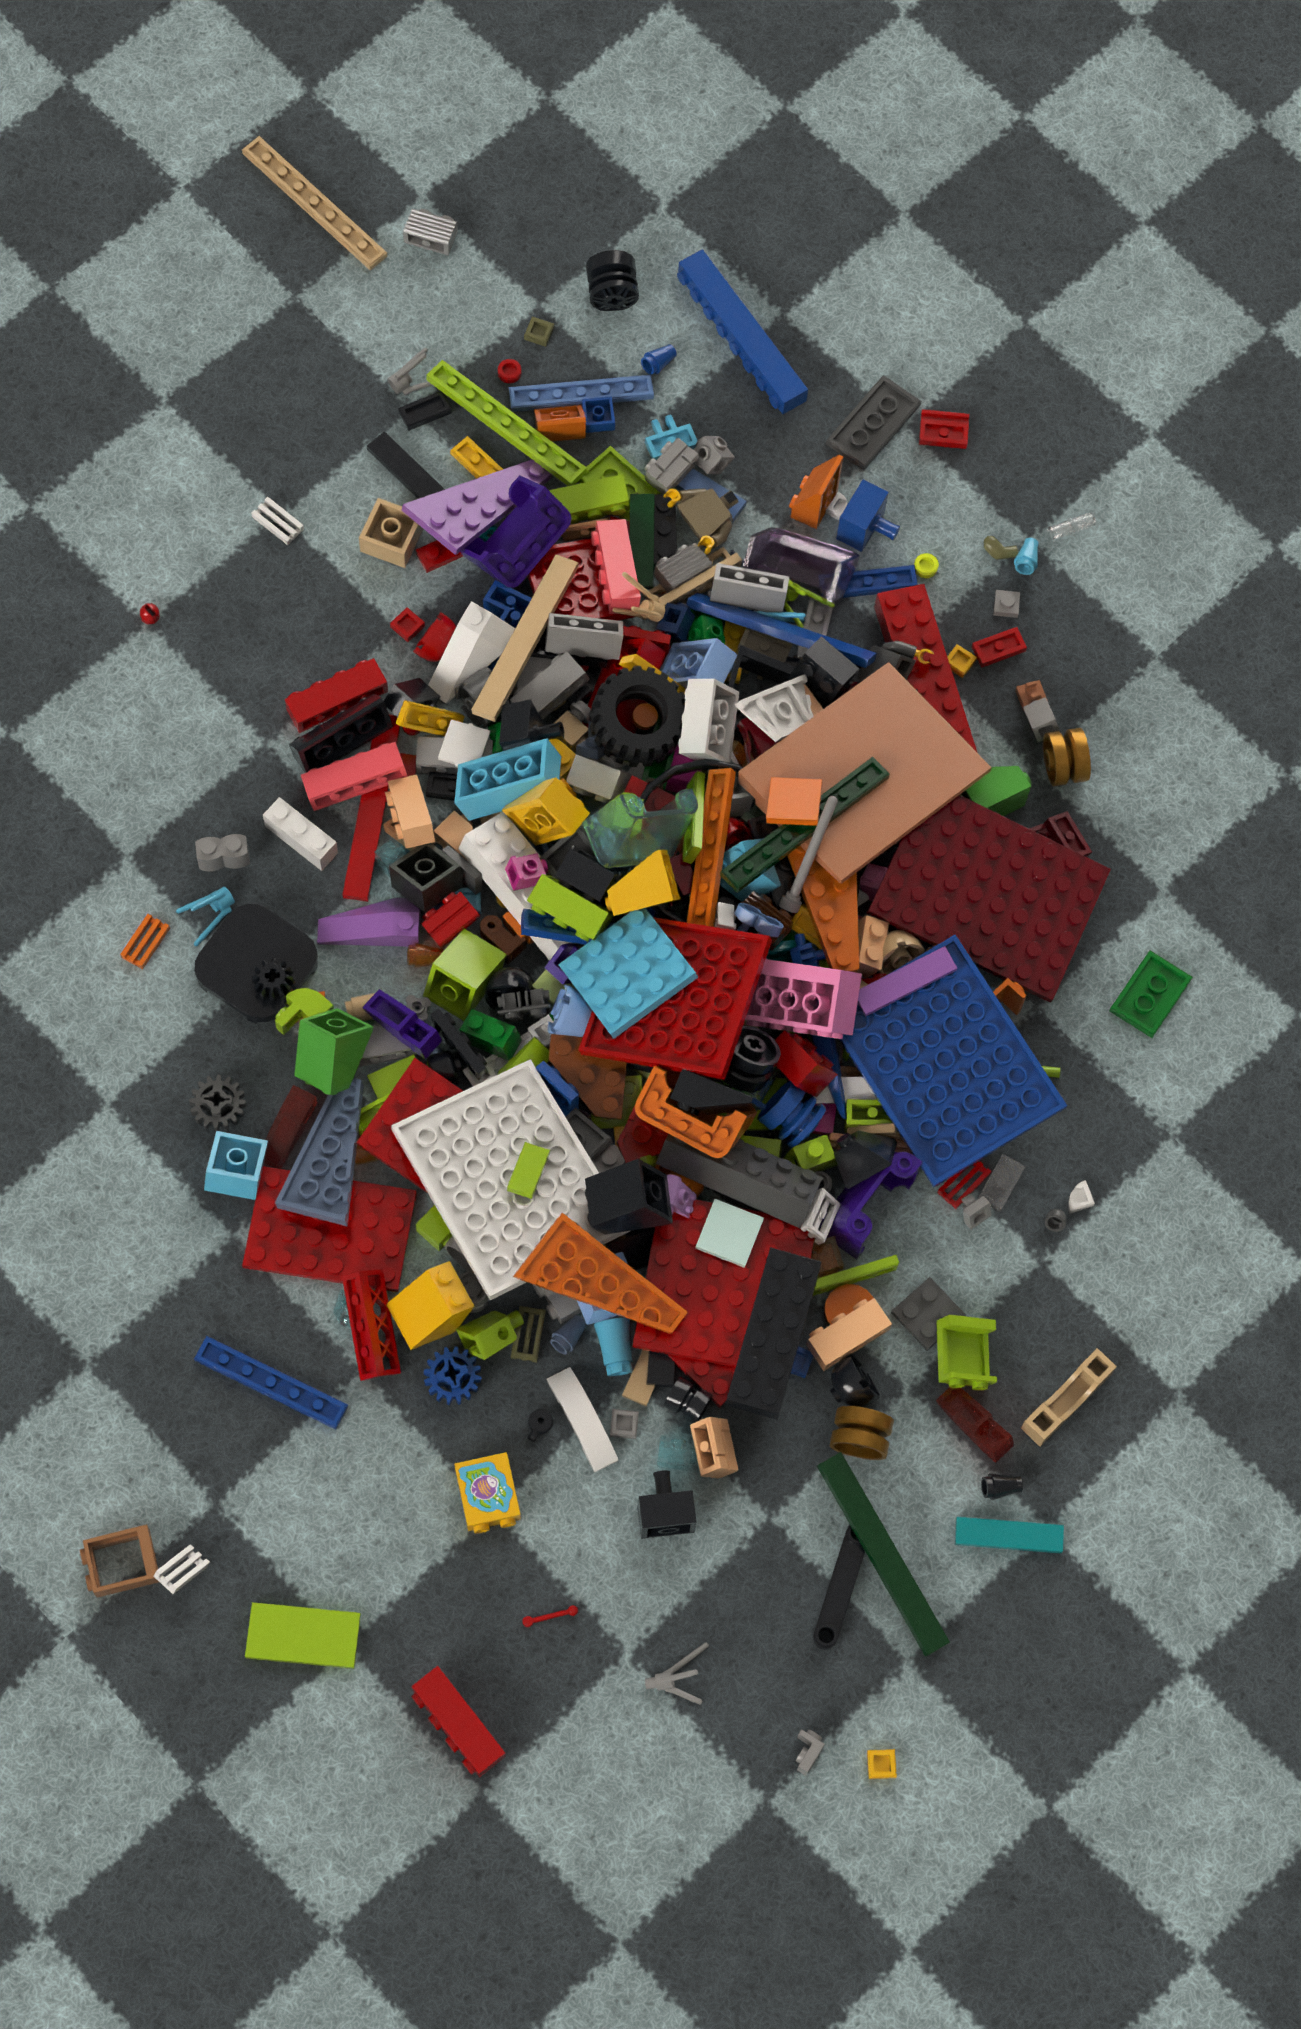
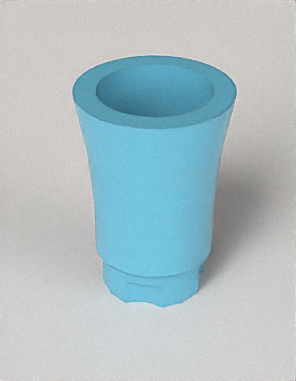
M614 1318L595 1323L594 1328L599 1339L607 1376H621L632 1373L631 1362H633L630 1344V1319Z

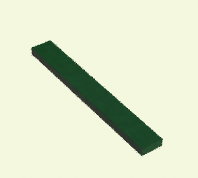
M871 757L821 795L819 819L830 796H835L838 800L830 822H832L886 781L890 773L874 757ZM782 824L721 870L720 876L738 893L811 838L816 826Z
M842 1452L817 1465L818 1470L923 1654L928 1656L950 1643Z

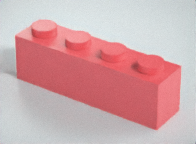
M626 519L597 521L596 529L591 533L592 545L597 547V551H595L596 565H600L601 568L599 570V583L604 585L605 589L602 591L603 604L608 605L609 614H619L614 613L613 608L631 610L633 606L639 607L640 591L622 576V573L626 572L638 582Z
M396 742L382 744L370 751L359 752L350 758L336 760L330 765L314 768L307 773L301 774L313 811L388 786V781L408 777Z

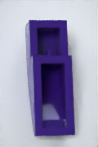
M380 989L362 1007L366 1013L389 1033L424 1059L442 1042L436 1029L419 1019L414 1011Z

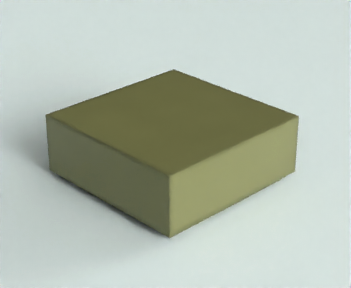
M532 316L524 334V340L546 347L554 330V323Z

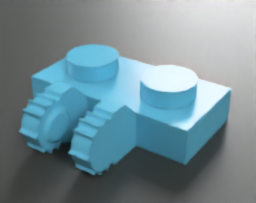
M670 414L665 417V423L669 430L663 432L657 419L651 421L655 435L646 437L645 444L652 459L655 458L657 460L662 455L660 451L668 441L673 443L676 438H680L693 450L696 447L697 438L690 423L677 427Z

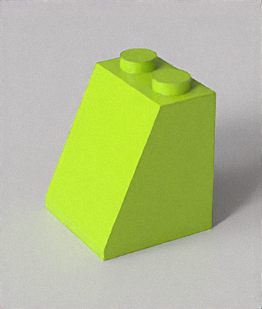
M464 928L433 962L423 997L429 998L431 1002L465 1021L471 1009H475L485 995L490 977L496 971L503 968L507 954Z

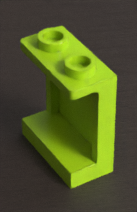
M948 1315L937 1320L939 1383L949 1384L950 1388L972 1386V1389L977 1391L987 1390L988 1386L997 1383V1377L990 1376L988 1334L996 1330V1320Z

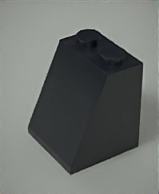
M639 1158L585 1178V1197L588 1202L589 1211L587 1219L591 1228L604 1235L673 1223L667 1175Z

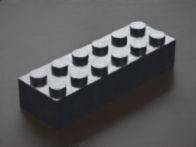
M770 1247L726 1399L727 1406L778 1420L820 1273L821 1261Z

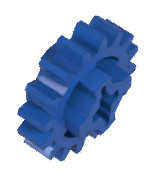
M455 1346L453 1352H449L448 1348L444 1347L443 1355L436 1351L434 1353L436 1360H427V1365L431 1369H424V1375L430 1378L425 1379L424 1383L425 1386H432L428 1390L429 1394L437 1393L438 1402L446 1398L447 1405H450L452 1400L456 1399V1402L460 1405L462 1397L470 1400V1391H478V1387L474 1383H480L481 1376L475 1374L481 1372V1367L473 1366L476 1363V1357L468 1358V1350L460 1354L457 1346ZM454 1360L461 1361L465 1365H459L458 1363L454 1362ZM444 1362L445 1365L442 1370L436 1372L437 1368ZM449 1366H451L452 1371L456 1375V1385H454L453 1380L449 1377ZM470 1378L468 1384L461 1390L463 1381ZM445 1386L451 1389V1392L445 1391L440 1387Z

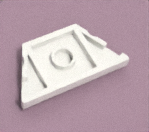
M805 674L742 699L735 704L737 709L775 742L782 740L813 717L810 709V695L805 694L804 684L807 682Z

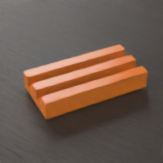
M147 914L121 952V958L143 969L169 931L170 926ZM151 923V927L149 928V930L147 931V933L145 934V936L143 937V939L141 940L133 954L130 956V952L133 950V948L135 947V945L137 944V942L139 941V939ZM160 928V931L158 932V934L156 935V937L154 938V940L152 941V943L150 944V946L148 947L140 961L137 960L138 956L140 955V953L142 952V950L144 949V947L146 946V944L148 943L156 929Z

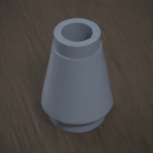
M575 1315L552 1334L553 1338L550 1340L553 1348L564 1355L572 1352L587 1326L586 1321L582 1317Z

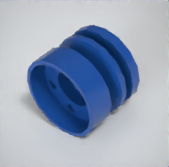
M790 1080L781 1086L768 1100L765 1109L761 1110L758 1114L757 1120L769 1130H773L781 1124L782 1127L777 1137L780 1140L787 1137L785 1144L789 1148H793L815 1130L826 1112V1107L821 1103L814 1106L817 1100L815 1097H810L802 1102L801 1100L806 1092L797 1088Z

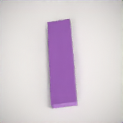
M944 946L859 989L858 1004L866 1017L957 971V966Z

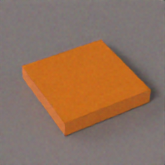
M771 777L766 823L817 826L822 779Z

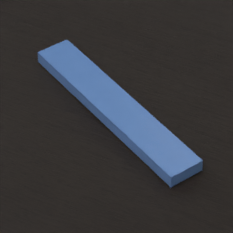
M651 375L509 387L512 412L582 405V399L612 396L613 403L654 399Z

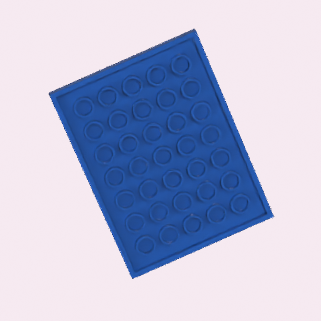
M956 934L898 969L945 946L957 966V971L866 1017L857 1003L853 1035L843 1034V1039H839L891 1122L896 1126L898 1133L911 1153L922 1161L921 1169L933 1187L938 1186L1067 1108V1104Z

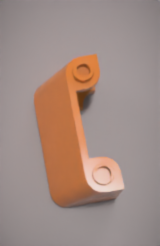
M654 1066L635 1103L637 1116L711 1157L722 1158L726 1156L752 1124L757 1111L742 1112L736 1109L733 1113H727L726 1116L718 1114L707 1115L699 1112L698 1116L686 1112L676 1107L678 1102L670 1098L681 1072Z

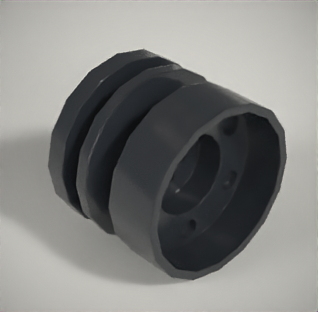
M607 250L589 258L586 262V271L589 282L590 304L600 311H620L635 305L639 300V290L634 257L625 251Z

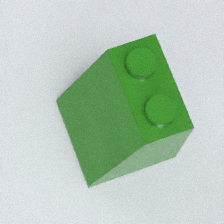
M1019 766L992 767L991 772L960 795L1005 816L1025 806L1032 783L1028 774L1022 772Z
M338 1008L301 1019L299 1022L294 1076L305 1081L307 1085L322 1090L327 1095H336L338 1092L349 1089L373 1032V1026Z

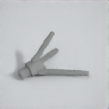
M704 1643L663 1673L655 1674V1677L645 1678L646 1689L657 1688V1690H665L699 1705L702 1704L701 1699L675 1688L674 1682L697 1675L698 1670H689L674 1675L673 1673L709 1647V1644Z

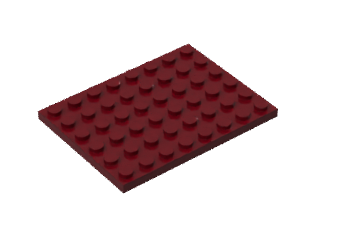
M959 795L900 840L867 914L888 922L890 925L908 932L933 946L942 943L956 934L976 967L1000 979L1006 980L1009 978L1012 982L1019 983L1025 991L1051 1003L1111 869Z

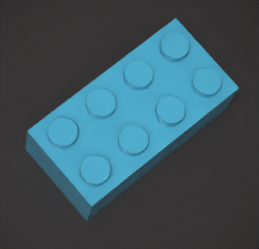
M546 738L458 764L454 803L469 821L502 812L506 805L541 782L555 777L560 780L561 755Z

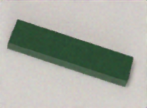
M630 494L629 539L637 580L644 588L652 589L654 587L655 494Z

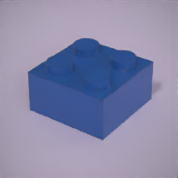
M612 396L582 399V408L586 417V433L615 430Z

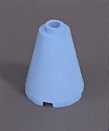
M565 984V990L561 989L552 1007L551 1015H553L554 1022H548L547 1031L555 1035L583 1037L592 1009L575 988Z

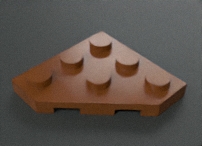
M551 1034L548 1055L549 1063L559 1071L567 1084L571 1083L576 1087L579 1092V1098L595 1118L621 1120L627 1063L581 1055L578 1049L583 1037Z

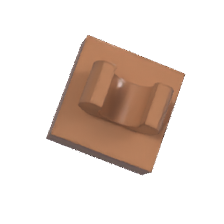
M1040 680L1017 686L1015 690L1022 709L1031 702L1046 697Z

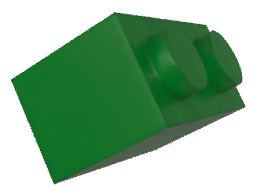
M471 1009L459 1029L461 1033L463 1032L469 1038L472 1046L508 1061L514 1056L522 1042V1038L515 1026L474 1009Z

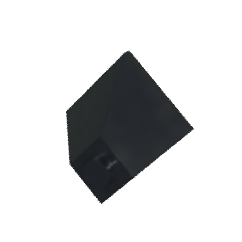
M858 1130L851 1135L846 1133L837 1140L834 1156L847 1189L892 1164L897 1146V1141L894 1138Z

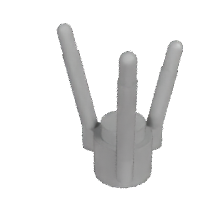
M423 348L400 370L387 378L396 394L403 392L406 396L413 391L432 386L428 381L410 386V383L413 381L408 374L410 370L426 358L427 348Z

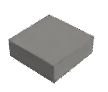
M612 1409L610 1437L636 1439L639 1411Z

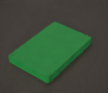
M1149 950L1109 1011L1153 1038L1193 977Z

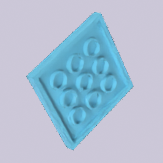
M646 908L628 913L599 934L596 940H591L558 964L613 1039L698 978L696 972Z

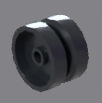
M744 1025L726 1078L723 1081L741 1091H760L766 1086L772 1071L779 1061L781 1055L779 1045L766 1032Z

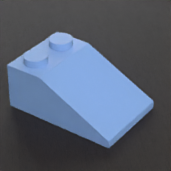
M718 638L673 643L660 671L667 674L684 688H687L688 679H716L724 683L727 675L733 668L737 654Z

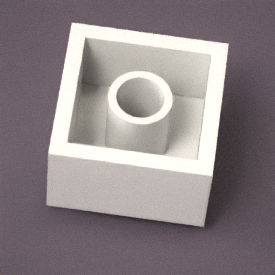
M575 755L566 782L573 786L574 792L606 803L624 792L632 774L595 760Z

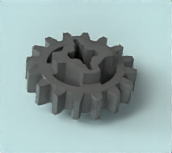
M217 1075L214 1081H212L210 1076H207L208 1083L204 1084L199 1081L198 1086L200 1089H192L191 1091L195 1097L189 1099L190 1106H193L190 1109L191 1114L196 1116L197 1124L204 1121V1128L206 1130L211 1125L214 1126L215 1132L222 1125L226 1130H229L228 1123L232 1122L237 1125L236 1116H244L241 1108L246 1107V1101L242 1100L245 1097V1093L243 1090L239 1091L240 1085L238 1082L231 1085L232 1080L229 1076L225 1081H222L221 1075ZM224 1089L228 1090L232 1095H227ZM220 1099L222 1101L219 1103V1106H214L217 1100ZM202 1109H204V1111H209L212 1114V1117L206 1115L202 1111Z

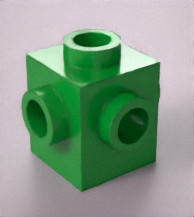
M701 615L690 627L689 641L718 638L725 644L722 620Z

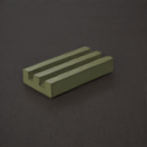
M519 1306V1313L522 1318L524 1313H529L523 1352H517L521 1325L515 1329L517 1339L513 1342L511 1359L517 1358L537 1363L546 1310ZM534 1315H539L533 1354H528Z

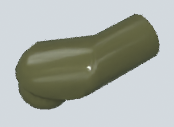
M987 536L984 539V549L994 559L1016 558L1018 554L1016 545L1004 547L994 536Z

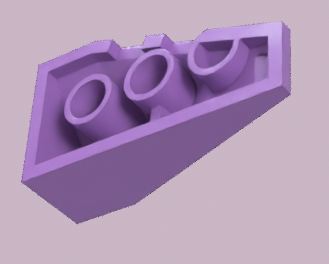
M392 898L318 919L317 944L419 947L421 910L406 898Z

